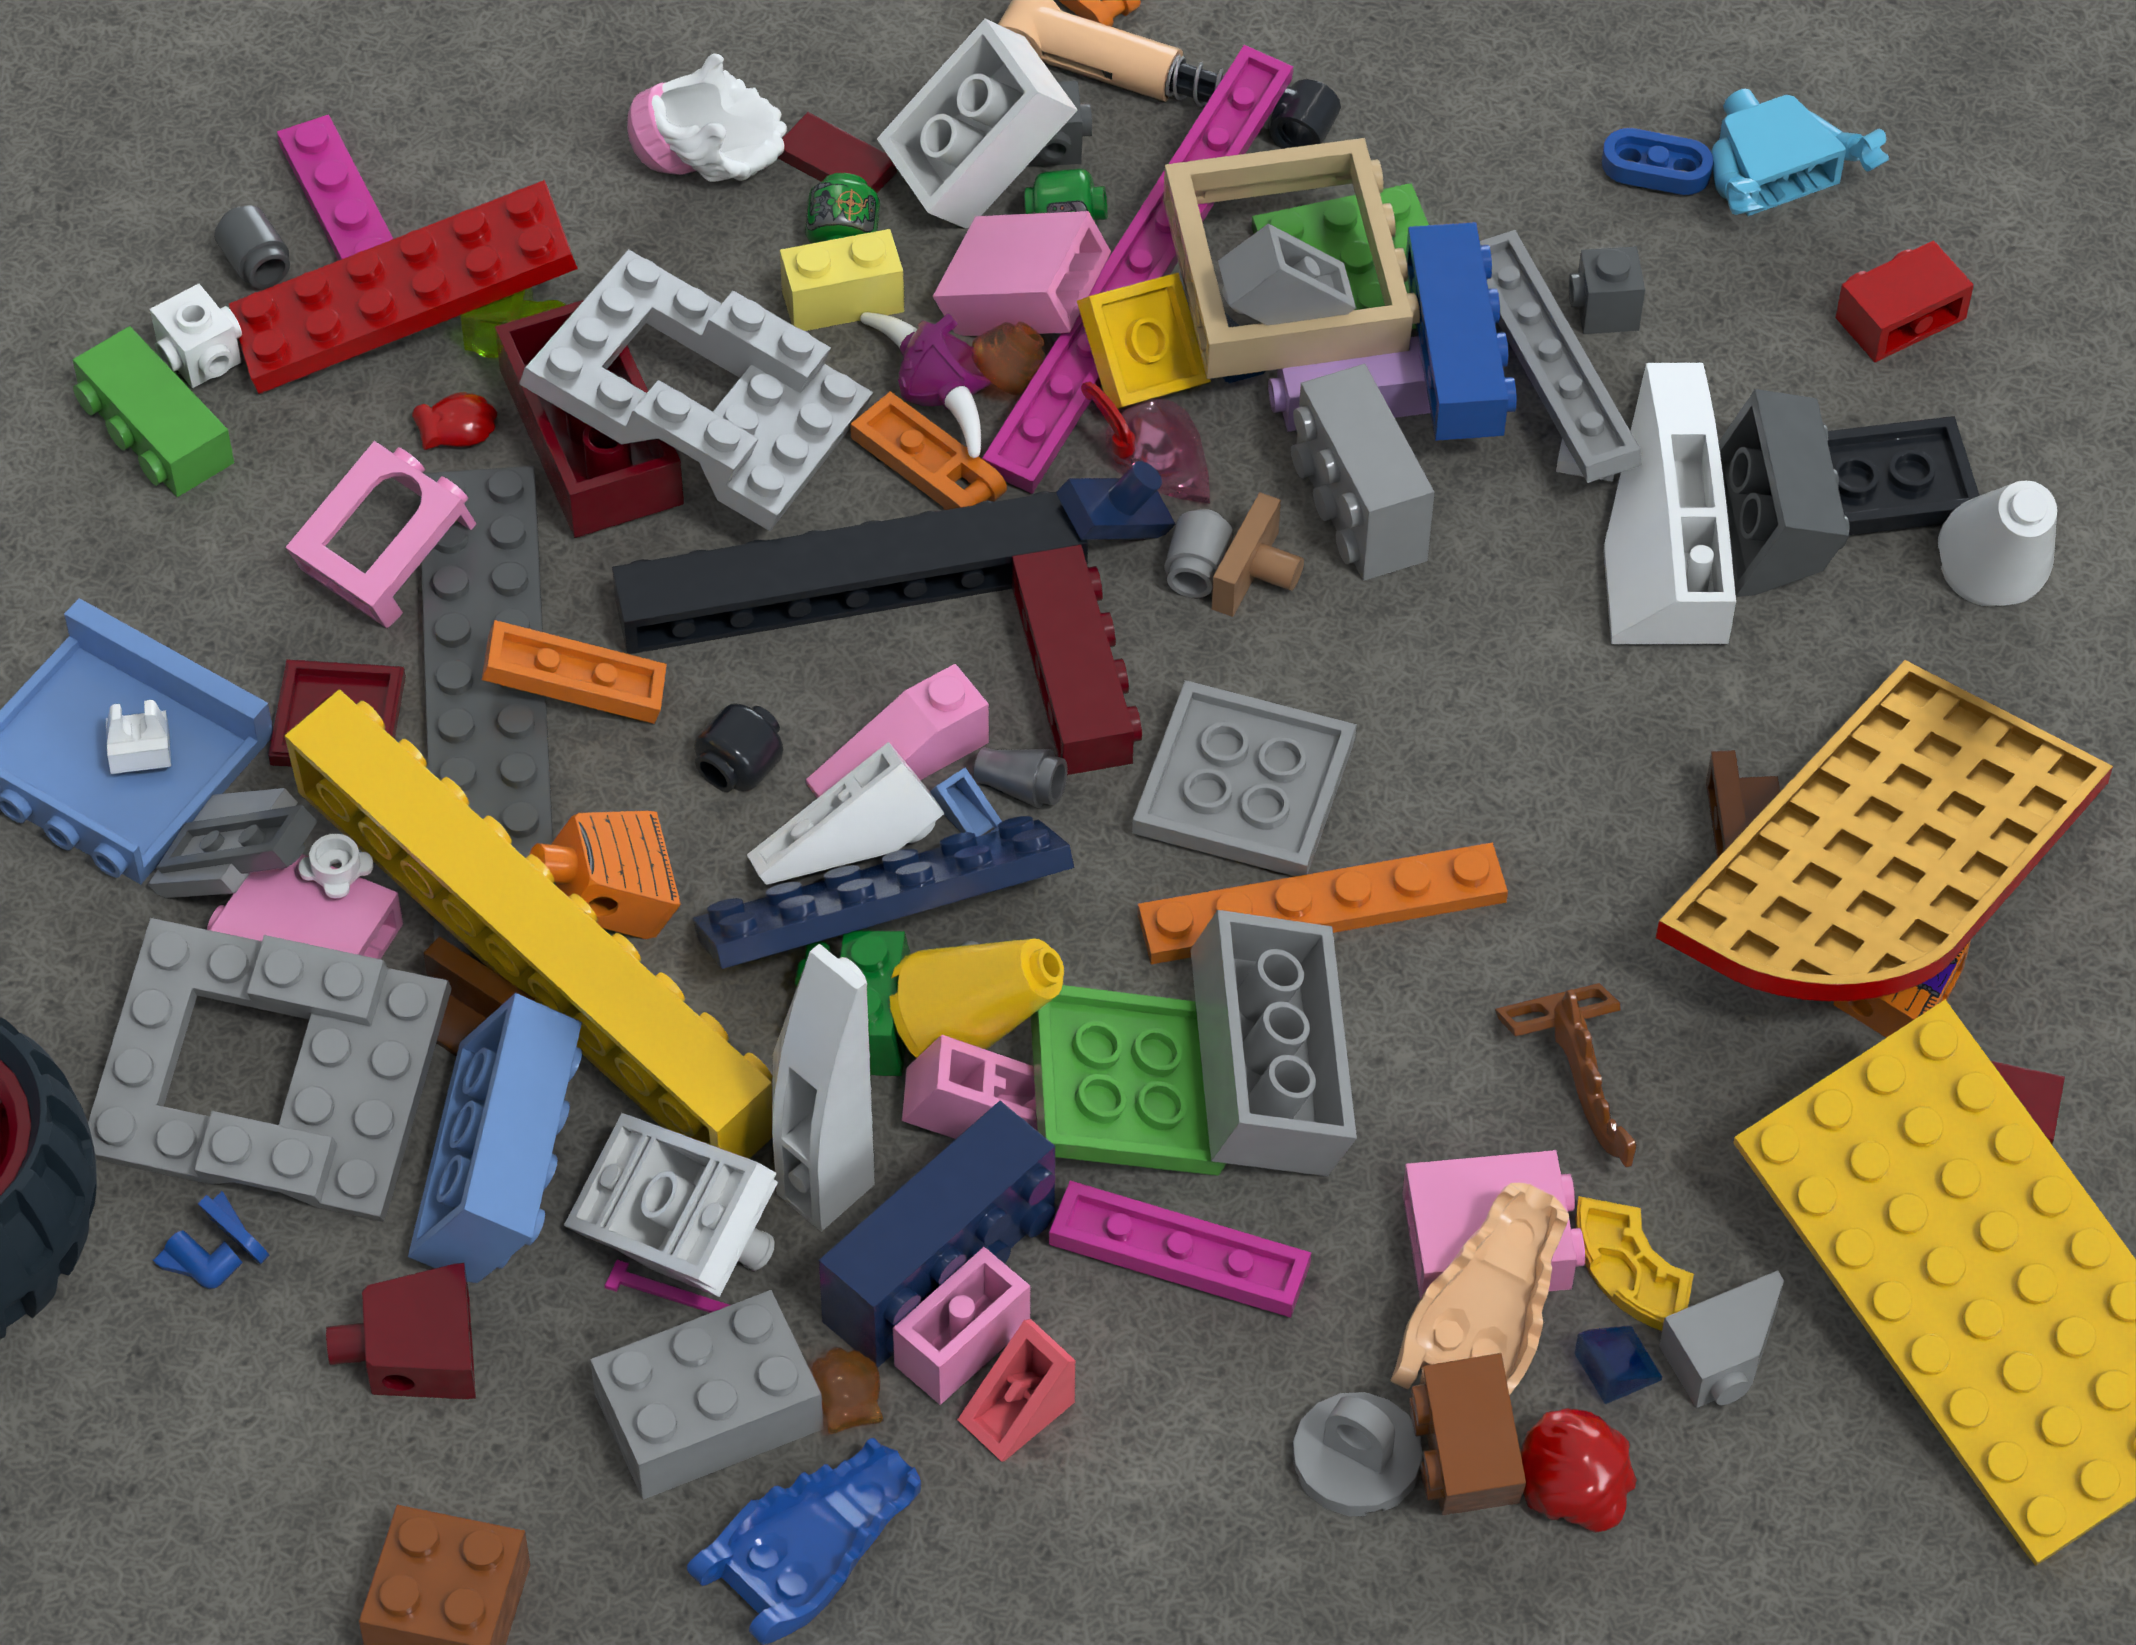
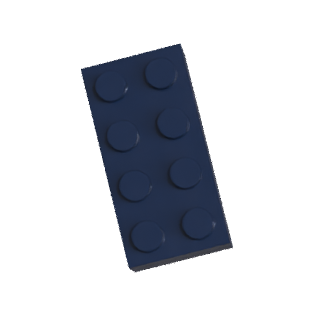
M1002 1101L997 1102L819 1259L822 1322L877 1369L890 1356H894L893 1327L978 1251L985 1247L1005 1264L1011 1254V1248L1026 1234L1030 1238L1038 1236L1050 1224L1055 1214V1145Z

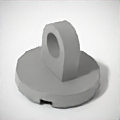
M1366 1392L1339 1393L1318 1402L1301 1419L1292 1448L1294 1468L1299 1476L1298 1481L1305 1493L1325 1509L1346 1516H1366L1367 1512H1376L1380 1509H1383L1384 1512L1398 1506L1414 1489L1423 1459L1421 1436H1415L1410 1416L1389 1399Z

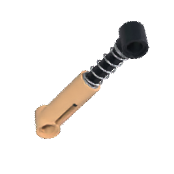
M1012 0L998 25L1024 36L1043 63L1166 102L1172 95L1178 101L1191 97L1194 98L1198 107H1202L1207 104L1224 77L1223 69H1220L1218 74L1202 69V62L1198 64V67L1186 64L1183 51L1179 48L1061 11L1053 0ZM1309 79L1298 80L1291 87L1286 88L1263 127L1265 126L1266 129H1270L1271 138L1281 149L1322 144L1340 112V100L1335 92L1325 84Z

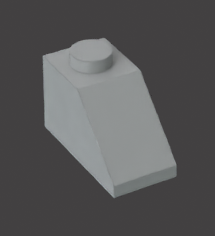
M1270 224L1265 225L1218 260L1224 283L1222 292L1228 305L1235 312L1246 314L1266 325L1346 315L1356 309L1343 262Z
M1778 1270L1665 1317L1659 1347L1696 1408L1712 1401H1716L1718 1405L1730 1404L1744 1396L1753 1384L1778 1309L1784 1279Z

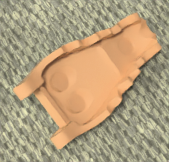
M1510 1183L1502 1189L1493 1202L1481 1227L1467 1240L1450 1265L1429 1285L1420 1298L1406 1325L1396 1367L1391 1377L1392 1383L1408 1390L1417 1379L1419 1369H1423L1425 1365L1502 1353L1509 1395H1511L1533 1360L1542 1332V1310L1549 1292L1552 1273L1551 1261L1569 1220V1213L1559 1200L1553 1195L1526 1183Z

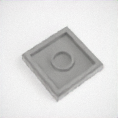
M285 788L215 794L206 802L193 822L296 806L298 802ZM245 829L221 832L225 840L218 850L243 847L238 842V838ZM206 835L194 836L181 856L204 853L200 848V842ZM232 864L161 873L157 870L148 885L156 894L165 898L232 894L238 891L250 873L241 874Z

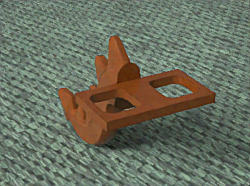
M1600 983L1496 1008L1495 1011L1498 1019L1515 1037L1555 1027V1042L1562 1047L1568 1058L1578 1097L1594 1135L1608 1154L1619 1158L1626 1168L1631 1167L1636 1152V1141L1622 1126H1618L1613 1118L1611 1119L1610 1105L1604 1098L1602 1090V1076L1598 1070L1592 1036L1584 1020L1620 1011L1619 1001ZM1595 997L1601 998L1604 1001L1584 1007H1579L1578 1003L1580 1000ZM1532 1012H1542L1545 1015L1544 1017L1523 1022H1516L1512 1019V1017Z

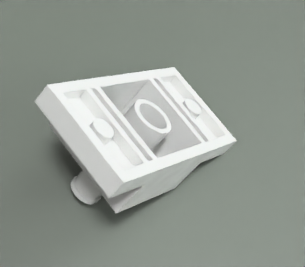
M621 1113L564 1226L586 1238L614 1248L656 1272L720 1297L738 1261L744 1267L756 1271L767 1264L772 1256L775 1244L773 1236L755 1227L778 1184V1181L774 1180L777 1173L756 1161Z

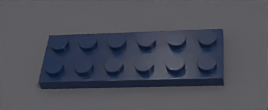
M1020 816L1002 821L997 825L998 831L978 837L971 832L948 836L940 841L941 847L918 853L916 849H903L891 852L882 858L883 864L860 870V867L856 865L838 867L824 874L825 880L802 886L800 882L778 884L766 890V897L743 903V900L739 898L722 900L710 905L707 908L708 914L694 917L693 922L699 942L717 964L724 969L1075 868L1070 845L1039 819L1033 821V818L1030 816Z

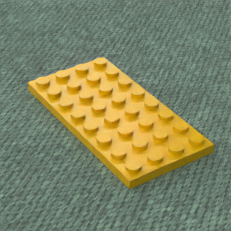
M1946 999L1734 1137L1733 1143L2035 1566L2136 1500V1259Z

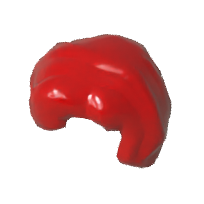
M1570 1408L1545 1412L1541 1419L1527 1432L1520 1451L1526 1480L1523 1494L1527 1506L1538 1513L1545 1514L1548 1519L1558 1520L1563 1517L1567 1522L1578 1524L1594 1533L1607 1531L1617 1526L1626 1511L1627 1494L1635 1489L1637 1480L1630 1462L1629 1441L1619 1431L1609 1426L1600 1416H1596L1591 1412Z

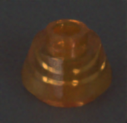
M1019 321L1016 325L1004 322L973 340L972 359L981 373L998 388L1012 395H1022L1046 358L1045 353L1041 349L1044 345V340L1037 331L1024 322Z

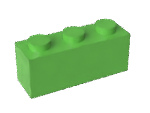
M131 326L73 359L78 384L73 386V391L79 404L89 415L92 416L98 412L104 418L108 433L120 449L126 450L131 447L138 455V461L144 474L154 485L157 486L163 482L176 497H179L234 464L228 429Z

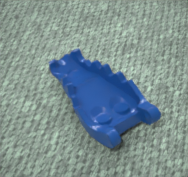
M870 1438L854 1457L844 1460L837 1468L832 1469L826 1464L810 1475L804 1472L798 1476L791 1487L784 1489L780 1486H774L761 1499L751 1500L729 1523L718 1538L687 1564V1571L702 1586L723 1578L759 1613L752 1621L749 1632L761 1645L775 1642L807 1625L828 1606L836 1593L845 1584L858 1561L877 1539L887 1523L896 1514L909 1506L920 1493V1477L915 1467L909 1466L900 1457L898 1451L881 1445L875 1438Z

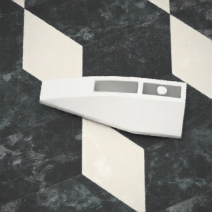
M1646 363L1630 431L1641 449L1642 465L1623 471L1620 474L1603 550L1611 644H1729L1736 595L1722 464L1703 363Z
M818 944L808 955L773 1052L772 1134L775 1172L777 1173L775 1178L778 1181L776 1186L777 1195L822 1232L872 1188L875 1182L867 981L861 970L851 960L845 957L838 959L821 944Z

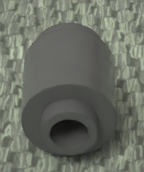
M243 206L233 208L224 214L215 229L214 237L239 277L256 288H268L279 283L290 269L289 250L265 213L256 206Z

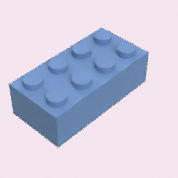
M515 993L460 1042L409 1249V1258L433 1268L464 1263L467 1282L478 1283L494 1269L503 1268L510 1257L525 1244L531 1245L537 1239L545 1220V1211L540 1208L543 1191L552 1180L558 1162L557 1156L552 1154L555 1138L563 1128L570 1110V1103L564 1100L568 1082L575 1075L582 1057V1050L576 1047L582 1024L581 1021Z

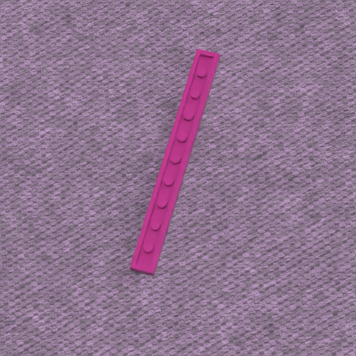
M1243 45L1169 164L1246 154L1290 84L1293 76V66ZM1165 170L1105 263L1089 296L1170 275L1176 266L1178 259L1163 202ZM1215 202L1198 204L1202 223ZM1079 314L1070 333L1060 334L982 457L984 461L1002 475L1006 482L1031 494L1034 493L1091 401L1083 395L1081 385L1089 381L1098 387L1101 385L1081 314Z

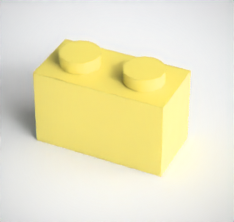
M890 229L780 250L782 293L793 326L808 331L860 321V317L864 312L884 315L904 312L903 268Z

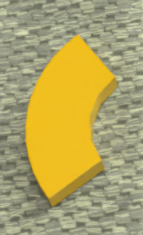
M1578 1196L1575 1218L1576 1228H1581L1583 1234L1585 1266L1591 1277L1603 1293L1621 1310L1636 1320L1662 1331L1665 1317L1688 1308L1694 1274L1670 1265L1652 1250L1642 1231L1641 1208Z

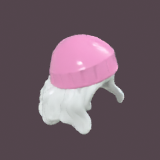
M711 54L706 59L702 68L694 73L669 82L659 83L636 95L628 111L627 130L633 151L641 162L650 169L661 173L679 175L698 171L706 180L716 182L731 178L739 181L746 180L751 175H755L758 171L773 164L778 156L784 152L785 145L782 137L787 131V126L784 122L780 121L782 114L778 108L773 107L767 99L761 98L756 88H746L741 79H736L726 70L723 71L722 62L724 58L719 54Z

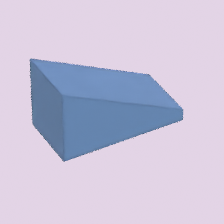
M966 767L930 791L945 813V817L961 833L971 832L978 837L993 827L995 829L989 833L998 831L997 825L1002 821Z

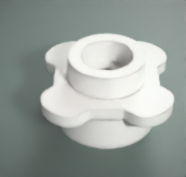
M329 834L319 838L312 845L309 857L303 858L299 863L301 877L305 880H314L324 887L325 894L330 898L346 896L350 891V885L359 876L368 875L373 870L371 855L367 852H359L354 840L343 834ZM333 865H342L339 869L331 868Z

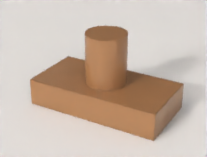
M1259 492L1213 576L1212 610L1233 617L1254 578L1293 591L1303 570L1304 558L1272 547L1279 533L1280 499Z

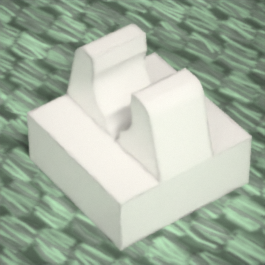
M144 701L145 713L125 716L122 715L120 704L110 706L108 718H106L107 757L111 774L171 767L170 733L166 710L160 711L155 701Z

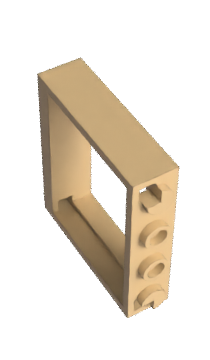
M1365 138L1165 165L1163 202L1207 379L1409 351L1412 324L1420 323L1418 299L1415 293L1406 292L1404 282L1408 278V268L1403 248H1394L1392 237H1395L1396 227L1393 208L1390 203L1382 204L1380 193L1383 192L1381 164L1378 159H1370ZM1353 184L1385 306L1353 310L1346 315L1283 324L1266 325L1258 323L1228 327L1198 204Z

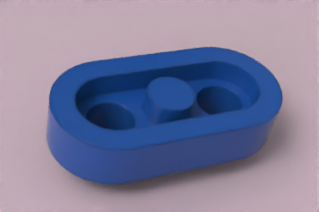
M1624 128L1614 131L1606 138L1602 154V168L1611 179L1619 183L1675 194L1690 195L1698 193L1708 186L1713 168V155L1707 146L1693 139L1635 128Z

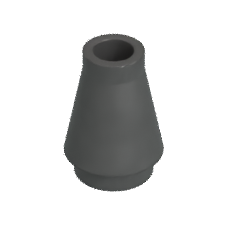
M983 747L975 761L974 780L977 783L986 784L1036 808H1041L1043 803L1056 805L1061 799L1067 780V762L1064 758L1055 757L1051 749L994 750Z

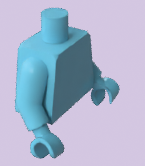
M1749 89L1738 90L1725 101L1723 108L1727 116L1722 120L1720 138L1711 150L1716 190L1721 197L1728 200L1732 214L1746 213L1747 216L1839 184L1844 160H1860L1862 167L1866 171H1871L1889 161L1888 154L1884 153L1880 148L1887 141L1886 134L1882 129H1877L1866 136L1842 132L1817 114L1809 111L1794 96L1783 95L1760 104Z

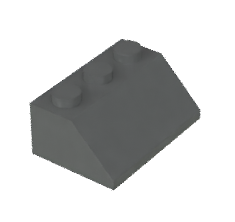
M1755 389L1718 442L1727 504L1736 597L1757 595L1824 571L1838 550L1845 546L1850 530L1849 520L1844 515L1839 495V476L1837 471L1833 469L1828 447V429L1822 421L1818 399Z

